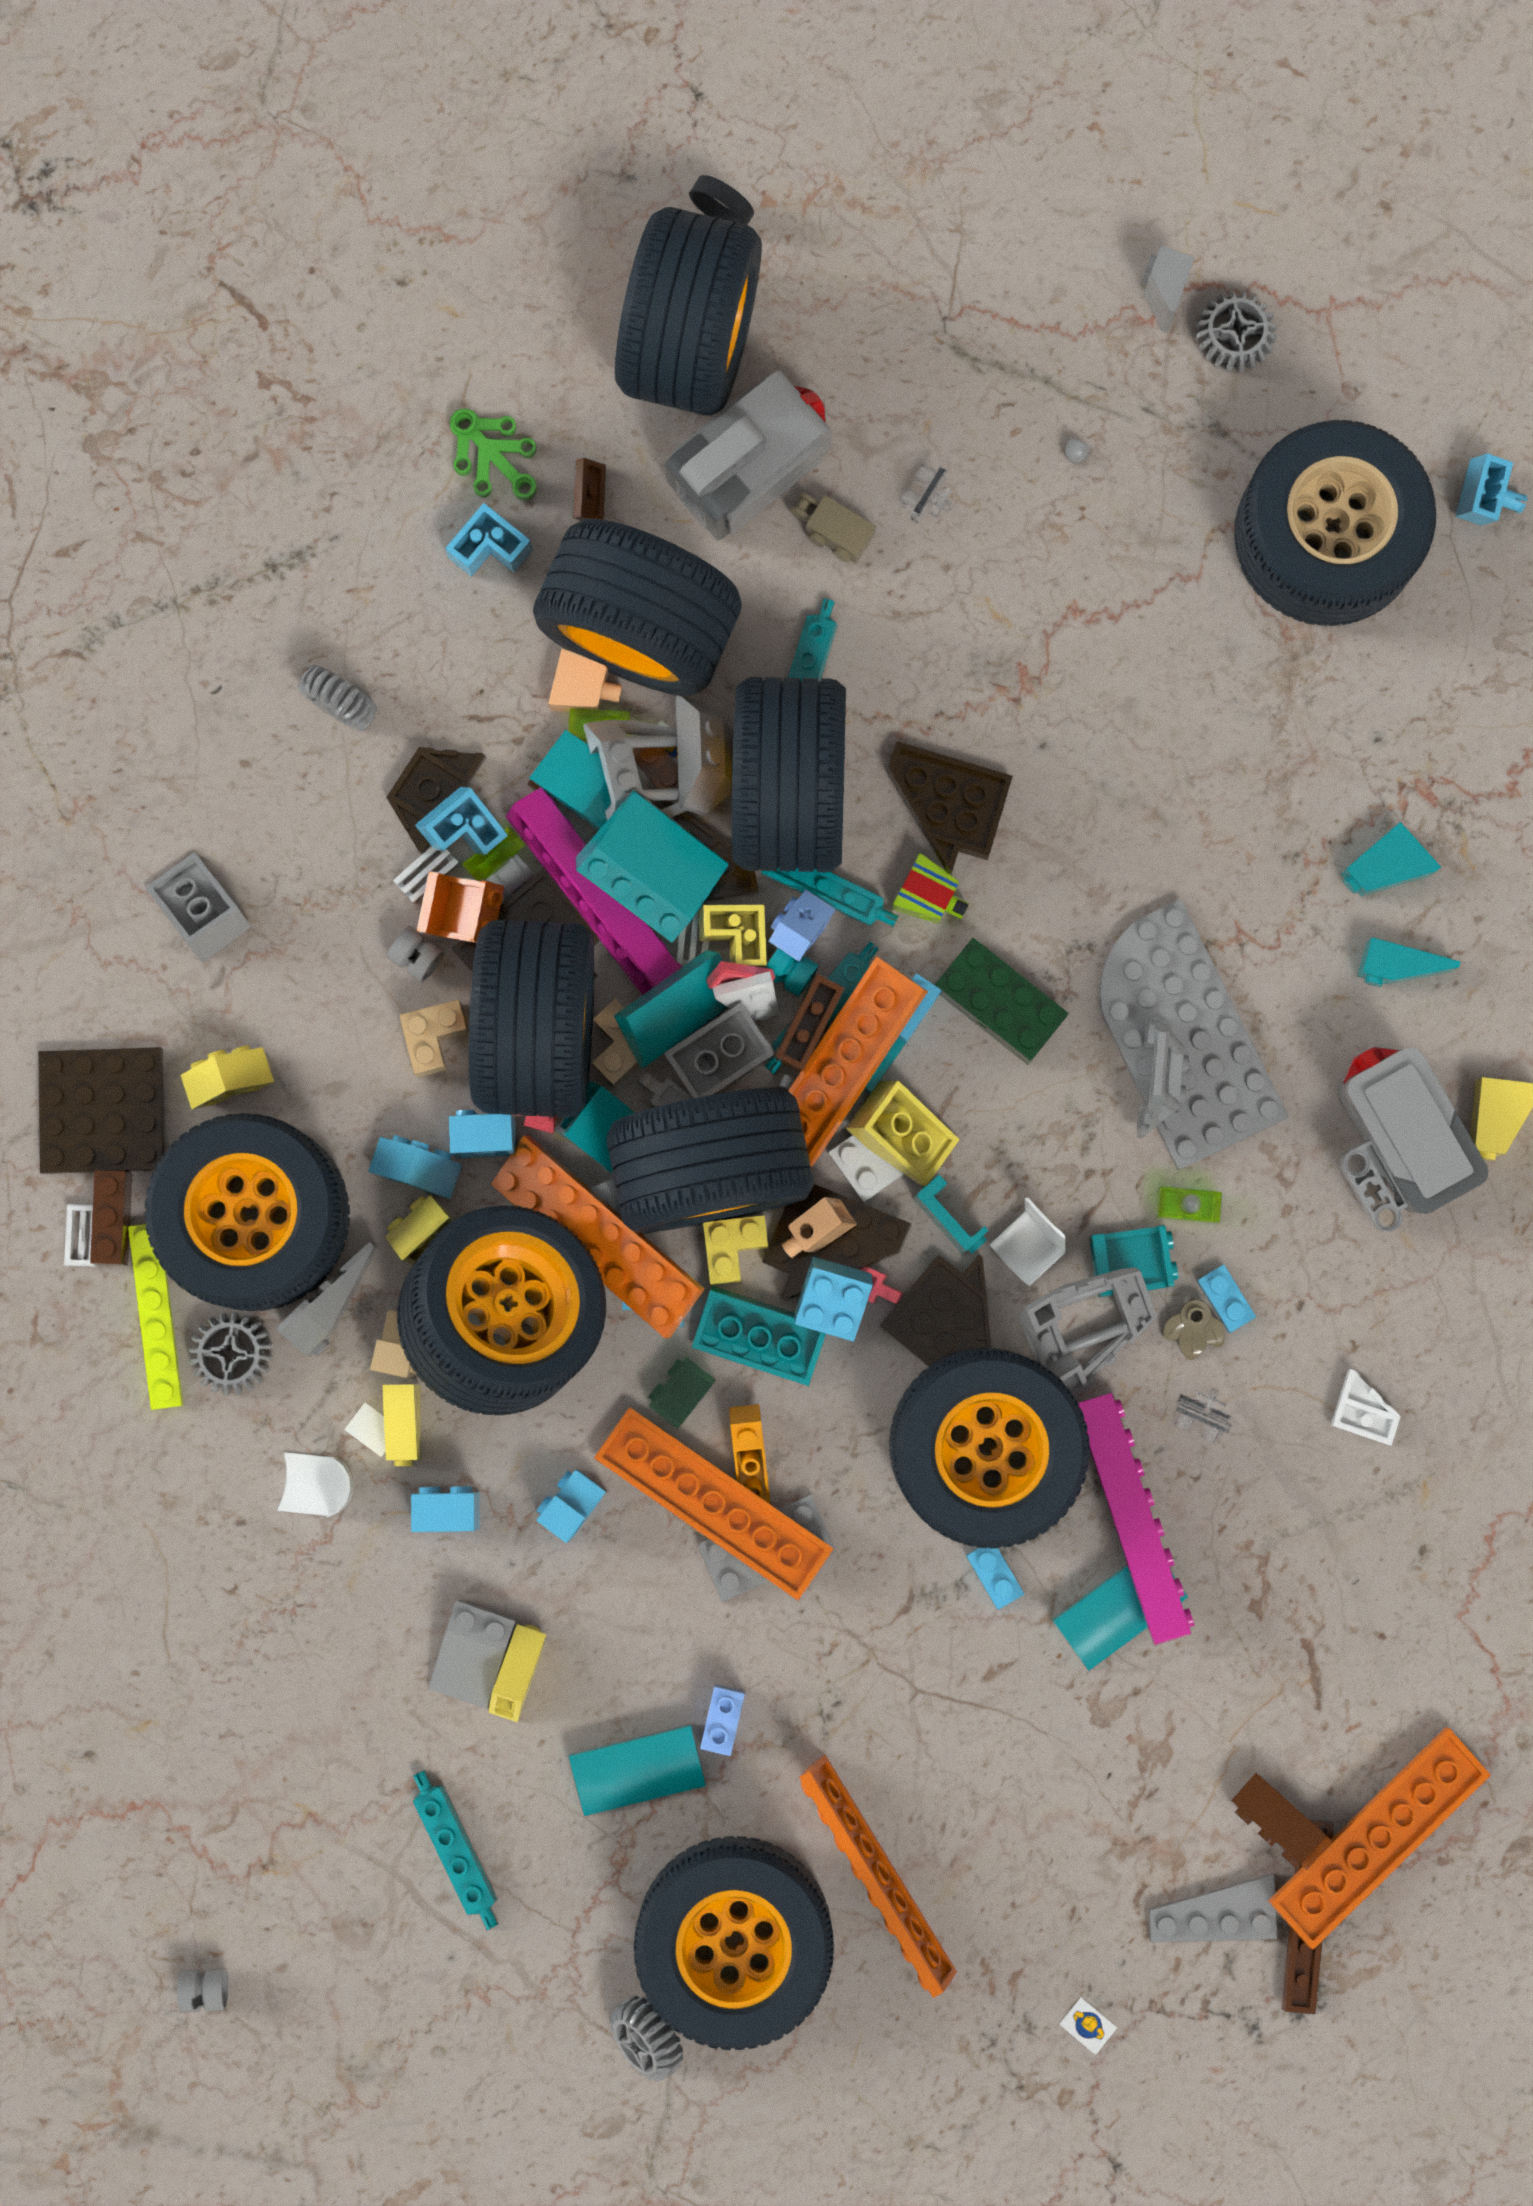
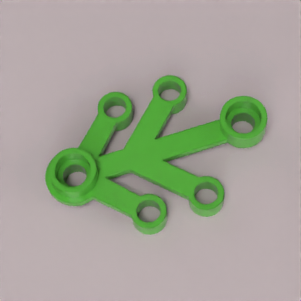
M459 409L454 412L450 418V428L452 433L458 437L457 458L453 462L455 472L460 476H466L472 471V464L468 458L471 439L478 447L477 479L473 484L477 496L485 498L492 492L491 482L489 481L491 461L512 483L514 495L518 499L523 501L532 499L537 492L534 478L528 474H520L500 452L520 453L524 458H531L536 454L535 442L531 438H523L521 440L487 439L480 432L499 431L501 435L510 437L515 434L517 429L515 420L512 417L504 416L501 419L478 418L476 413L470 409ZM462 421H469L470 426L467 429H462L460 423ZM506 422L513 425L508 431L502 429V425ZM525 444L533 446L529 452H524L522 447ZM460 462L468 463V467L465 470L457 468ZM485 483L488 485V489L481 492L477 489L478 485ZM528 485L531 489L528 493L524 494L519 491L520 487Z

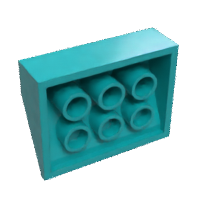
M636 790L630 793L575 858L576 871L670 942H673L691 922L729 865V862Z

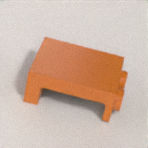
M429 871L417 931L437 937L477 943L480 929L489 922L498 920L500 906L503 901L504 886L489 881L470 880Z

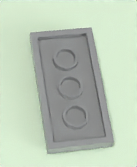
M811 1494L777 1509L834 1548ZM710 1539L697 1544L722 1602L769 1582Z

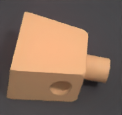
M561 648L548 703L550 711L597 714L600 711L602 699L616 703L620 702L623 685L607 682L608 668L605 665Z
M824 1197L789 1224L788 1228L793 1235L783 1241L781 1245L791 1258L802 1250L815 1253L856 1226L857 1223L840 1199Z

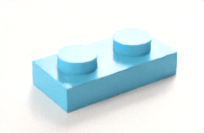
M1224 1264L1197 1280L1198 1285L1228 1333L1235 1331L1256 1318V1315Z
M977 1548L966 1555L997 1610L1025 1595L998 1548Z

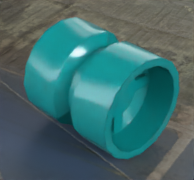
M778 948L765 968L773 969L775 975L774 982H784V988L796 997H799L812 980L820 965L807 956H803L798 962Z

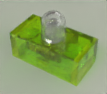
M1160 1186L1157 1193L1155 1219L1218 1224L1220 1223L1222 1192Z

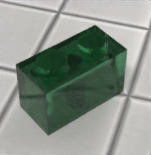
M687 1357L683 1362L677 1359L667 1372L671 1376L664 1386L659 1383L648 1396L652 1401L649 1407L677 1429L681 1427L716 1382L712 1376Z

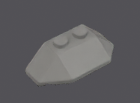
M678 695L676 696L679 808L705 815L732 793L734 731L724 719L705 703Z

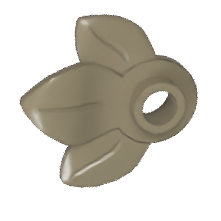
M1191 1299L1184 1303L1180 1313L1167 1319L1163 1329V1338L1166 1340H1179V1346L1184 1356L1188 1360H1193L1202 1354L1207 1344L1222 1347L1225 1333L1221 1321L1211 1316L1208 1304L1200 1299ZM1193 1311H1201L1199 1319H1191Z

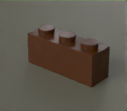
M819 974L814 975L772 1058L798 1072L803 1071L845 988Z
M94 1171L91 1264L128 1266L130 1241L128 1227L130 1226L133 1175L126 1171Z
M1257 1773L1251 1777L1231 1800L1238 1807L1234 1813L1247 1825L1252 1821L1261 1828L1257 1834L1270 1846H1273L1275 1843L1279 1844L1285 1850L1281 1855L1295 1868L1301 1864L1308 1870L1332 1843L1318 1827Z

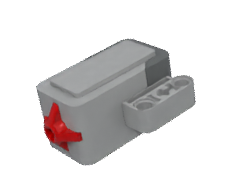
M778 370L769 377L762 378L672 452V456L665 463L667 482L675 490L677 496L706 530H709L717 541L729 533L732 535L823 461V457L831 448L832 432L826 424L825 406L813 390L792 385L786 376Z
M1372 1047L1353 1058L1345 1079L1338 1087V1095L1364 1142L1342 1155L1340 1168L1370 1222L1376 1229L1386 1232L1394 1231L1402 1222L1401 1210L1404 1209L1409 1213L1422 1214L1433 1212L1480 1186L1487 1180L1489 1170L1457 1112L1454 1111L1452 1103L1420 1050L1411 1047L1402 1050ZM1352 1155L1360 1156L1363 1161L1362 1169L1356 1173L1352 1172L1348 1167V1160ZM1381 1177H1384L1386 1179L1388 1185L1390 1186L1392 1192L1395 1195L1394 1199ZM1367 1183L1377 1186L1378 1189L1374 1194L1378 1201L1386 1200V1203L1377 1205L1373 1210L1370 1206L1376 1204L1374 1198L1364 1195V1192L1367 1190ZM1389 1209L1394 1215V1220L1392 1224L1385 1227L1381 1225L1378 1218L1382 1210Z

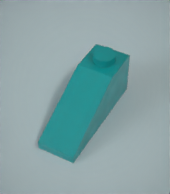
M1371 937L1366 942L1357 977L1364 978V983L1368 985L1382 987L1383 984L1387 985L1453 972L1460 967L1461 961Z

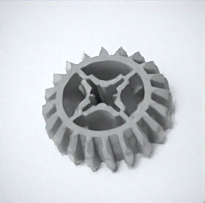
M1234 291L1229 292L1228 300L1224 295L1220 294L1217 297V303L1212 300L1209 301L1207 304L1208 310L1204 309L1201 311L1200 318L1202 320H1198L1196 324V329L1200 330L1196 334V340L1202 342L1199 346L1200 352L1209 351L1205 359L1210 361L1215 358L1217 360L1215 363L1216 369L1222 363L1226 364L1227 373L1231 372L1233 366H1236L1238 372L1241 373L1245 368V364L1252 370L1256 366V361L1263 363L1266 359L1265 354H1271L1273 350L1271 344L1275 343L1277 336L1273 333L1277 329V323L1270 322L1274 317L1273 312L1264 313L1267 308L1266 302L1258 306L1256 304L1257 295L1248 300L1246 299L1247 294L1245 291L1241 293L1240 298H1236ZM1229 313L1228 323L1220 324L1219 328H1213V323L1218 317ZM1242 314L1248 316L1252 321L1244 319ZM1236 331L1237 333H1241L1239 338L1238 335H1236ZM1253 336H1259L1257 345L1249 350H1243L1246 340L1252 339ZM1220 343L1227 344L1231 350L1223 347Z
M318 665L310 666L298 684L299 691L306 699L352 729L363 731L375 718L374 715L378 709L369 697L346 680Z
M237 1312L232 1313L230 1321L226 1313H220L219 1324L214 1317L208 1318V1323L211 1326L210 1329L204 1325L198 1327L204 1336H192V1340L198 1342L199 1346L198 1348L190 1347L189 1352L197 1353L198 1358L189 1360V1364L200 1365V1368L195 1370L193 1375L195 1377L203 1374L206 1375L201 1381L202 1386H207L213 1381L211 1386V1392L217 1393L221 1385H223L222 1392L225 1396L230 1395L232 1386L235 1394L241 1395L243 1391L242 1384H244L248 1391H252L254 1389L251 1382L252 1378L258 1383L263 1382L262 1376L258 1374L259 1370L266 1373L270 1371L268 1366L262 1365L263 1360H273L272 1355L264 1354V1350L273 1347L272 1343L262 1344L261 1341L267 1338L268 1332L263 1331L257 1334L256 1332L259 1330L261 1323L256 1321L249 1327L251 1317L245 1315L239 1323V1313ZM229 1329L228 1335H226L225 1341L221 1346L209 1347L210 1342L219 1332ZM239 1329L250 1337L255 1352L246 1351L241 1347L240 1337L238 1336ZM232 1345L234 1351L245 1354L244 1357L237 1356V1358H232L233 1362L229 1363V1357L217 1354V1352L230 1350L229 1346ZM207 1356L216 1357L221 1361L222 1371L224 1372L223 1378L213 1372ZM246 1360L253 1361L251 1368L243 1376L233 1379V1375L236 1373L240 1362Z
M634 1996L619 2004L610 2017V2030L614 2034L613 2040L617 2042L618 2050L623 2053L624 2059L629 2061L631 2068L637 2069L639 2075H644L650 2081L658 2082L666 2077H670L677 2071L676 2069L681 2066V2062L684 2060L682 2055L683 2047L679 2044L681 2040L671 2028L672 2026H668L661 2019V2015L658 2016L653 2009V2005H650L644 1997Z

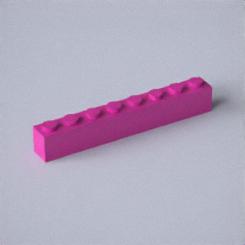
M542 787L513 804L505 818L565 893L642 995L682 968V965L674 960L667 951L665 943L660 938H657L648 924L576 871L575 858L587 843L583 842L576 833L573 824L562 815L556 807L553 798L547 795Z
M1112 1393L1080 1402L1079 1408L1083 1412L1084 1421H1086L1088 1428L1087 1434H1089L1090 1441L1088 1446L1153 1644L1157 1646L1191 1635L1190 1627L1195 1626L1190 1609H1183L1180 1597L1185 1596L1180 1579H1173L1170 1567L1175 1566L1170 1549L1169 1547L1163 1549L1160 1537L1165 1535L1159 1517L1153 1519L1150 1510L1151 1506H1155L1149 1488L1143 1489L1140 1477L1145 1476L1139 1458L1133 1459L1130 1447L1135 1446L1130 1429L1124 1430L1120 1419L1125 1417L1120 1399L1114 1400Z

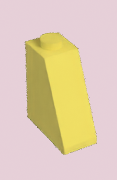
M1486 1077L1475 1080L1470 1137L1484 1160L1495 1161L1496 1156L1504 1155L1508 1151L1533 1108V1083Z
M383 1385L386 1460H394V1466H413V1460H420L421 1385Z
M516 1625L492 1691L488 1713L518 1723L545 1643L546 1634L541 1633L539 1628L533 1625Z

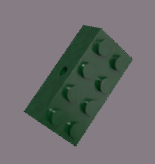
M975 938L969 941L935 984L936 987L942 990L940 993L941 997L1027 1065L1030 1064L1069 1015L1067 1011Z

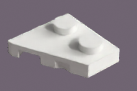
M770 971L712 987L716 1000L730 1009L742 1003L753 1021H763L772 1016L780 1015Z
M853 1135L828 1152L863 1203L904 1175V1173L867 1149Z
M1348 1369L1330 1426L1392 1446L1401 1416L1382 1400V1397L1373 1388H1370L1358 1376L1359 1374L1355 1370Z

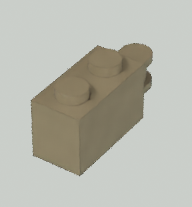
M801 492L798 496L800 500L789 511L792 515L806 523L805 533L808 535V539L819 547L826 545L834 550L833 554L846 563L852 561L857 564L875 536L876 526L826 495L819 502ZM809 506L815 509L812 516L806 513Z

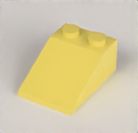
M898 1080L880 1081L846 1127L867 1149L922 1187L929 1184L960 1140Z
M431 1195L427 1198L424 1196L418 1198L410 1206L412 1212L404 1219L398 1217L387 1227L389 1233L385 1236L386 1240L397 1255L411 1265H414L434 1237L446 1225L454 1221L450 1214Z

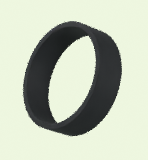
M701 175L689 192L691 201L707 216L748 225L754 215V209L746 198L717 178Z

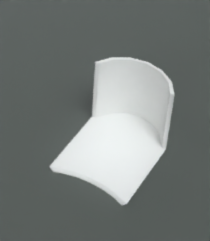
M1024 1198L1025 1212L989 1245L1001 1260L1025 1284L1030 1286L1065 1254L1066 1246L1065 1235L1029 1198Z
M284 1452L286 1483L277 1511L321 1515L328 1518L341 1512L347 1506L354 1491L353 1476L344 1462L336 1457Z

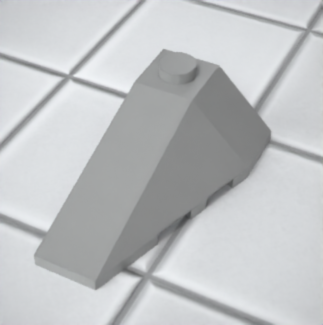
M370 1242L340 1268L338 1271L340 1276L337 1279L332 1277L319 1287L316 1293L318 1297L314 1301L312 1299L304 1300L276 1327L304 1355L311 1357L315 1354L319 1356L330 1345L328 1339L333 1335L377 1247Z

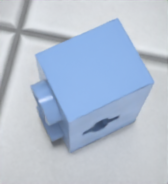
M805 890L798 899L794 896L791 898L784 909L785 915L781 912L778 914L770 927L775 931L769 942L799 962L825 930L836 909L808 890Z
M717 1684L714 1685L700 1749L731 1756L745 1691Z

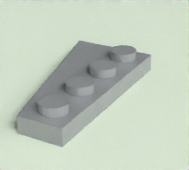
M1271 1873L1258 1879L1243 1881L1219 1890L1215 1889L1202 1895L1149 1908L1150 1941L1186 1942L1277 1939L1276 1910L1268 1902L1275 1894L1274 1874Z

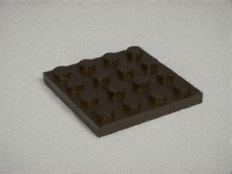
M163 1048L38 1051L40 1174L154 1170L158 1161L161 1162V1157L165 1153Z

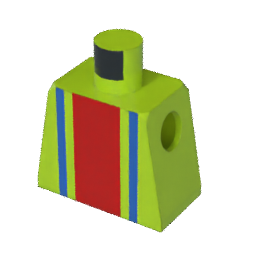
M919 853L893 903L892 909L939 924L945 912L962 919L970 903L954 896L959 885L958 880Z

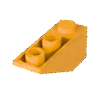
M760 1405L729 1407L737 1482L767 1503H770Z

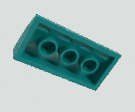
M704 951L614 1015L640 1068L646 1067L728 1008L715 999L713 989L708 988L706 981L718 964L723 961L719 952Z
M712 1286L691 1348L809 1386L826 1333L794 1324V1312Z
M1127 1564L1052 1619V1622L1088 1671L1148 1628ZM1185 1591V1596L1180 1597L1181 1602L1188 1598Z
M691 1724L569 1755L584 1816L706 1786Z

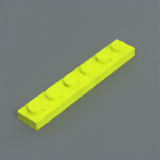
M146 1224L129 1226L128 1230L151 1410L184 1406L167 1271L163 1270L159 1260L156 1259L152 1251L154 1248L150 1246L148 1240L150 1236L147 1235Z

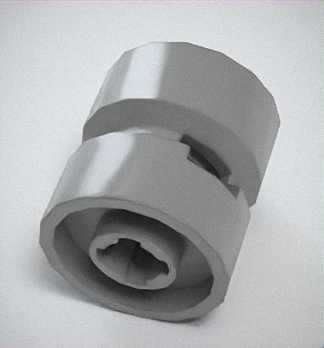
M408 926L393 942L386 957L399 967L407 966V972L422 983L438 966L445 951L432 941L425 943L424 936L413 927ZM420 952L421 955L415 960V956Z
M208 1969L205 1974H201L199 1970H181L177 1982L179 2012H198L201 2007H205L207 2012L225 2011L228 2003V1975L226 1969Z

